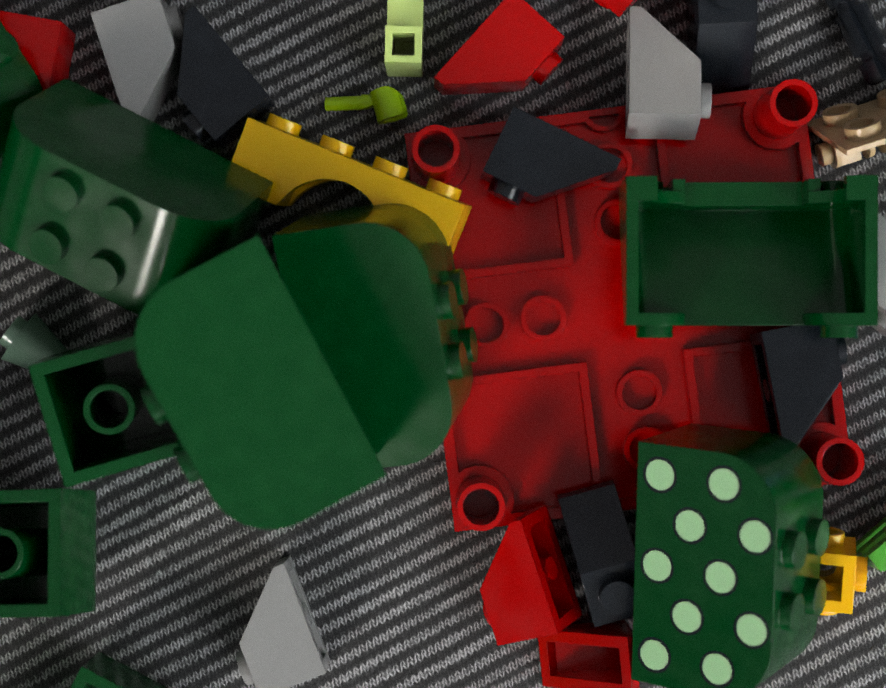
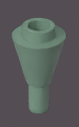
M37 313L29 321L18 316L0 339V345L7 349L1 360L29 370V365L43 358L67 351V348Z

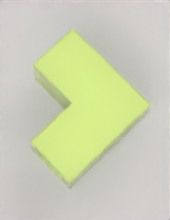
M387 0L384 57L387 76L423 77L424 0Z

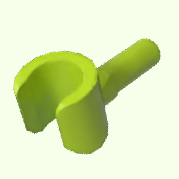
M382 86L372 90L370 94H361V96L325 97L324 101L326 111L367 110L374 108L378 124L396 122L408 116L403 95L389 86Z

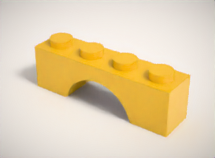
M269 113L266 122L247 118L232 162L273 182L267 202L279 206H292L302 194L314 186L330 181H342L360 190L374 206L402 204L420 210L437 224L447 241L448 247L451 245L454 254L472 209L471 205L459 201L462 193L461 189L431 177L426 187L405 179L409 169L379 156L375 157L373 165L352 158L354 146L322 134L319 144L299 136L302 125L273 113Z

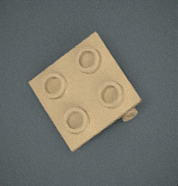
M886 89L877 93L876 100L860 105L854 103L837 104L823 110L822 117L808 122V130L823 140V143L815 145V154L820 166L831 165L832 168L836 169L862 160L861 153L865 158L873 157L876 152L875 147H878L882 153H886Z

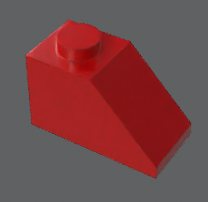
M503 0L434 76V88L442 95L523 91L533 79L541 86L564 60L557 53L562 47L565 36L525 0Z
M546 505L535 507L509 523L480 588L484 616L487 623L493 629L498 646L558 634L582 616Z

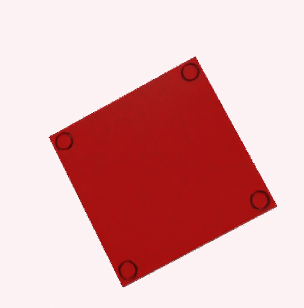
M789 79L775 87L712 94L710 118L700 119L695 140L625 139V106L539 116L537 118L621 158L617 169L607 178L534 203L521 199L519 206L505 202L487 191L490 183L480 178L507 121L447 128L442 125H429L419 132L404 134L410 181L426 187L431 177L462 190L459 201L472 206L453 258L455 269L462 268L467 279L468 303L462 305L465 327H473L475 330L478 344V360L472 363L473 383L470 395L443 440L455 532L467 530L487 531L494 527L506 526L516 518L542 505L547 506L551 520L561 519L563 516L557 495L613 480L622 510L636 509L638 441L691 423L768 433L749 334L790 326H673V338H636V326H624L619 185L626 176H658V181L664 182V187L673 179H685V182H803L807 179H815L808 122L816 114L818 98L815 90L807 82L799 79ZM841 382L798 444L813 461L820 475L822 485H848L858 479L864 468L865 461L861 448L854 441L848 439Z

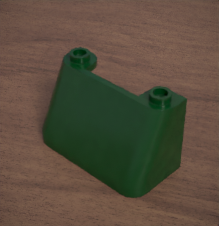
M878 175L844 176V181L807 179L803 182H685V179H673L666 187H664V182L658 181V176H626L619 185L624 326H636V338H673V326H820V338H858V326L878 325Z

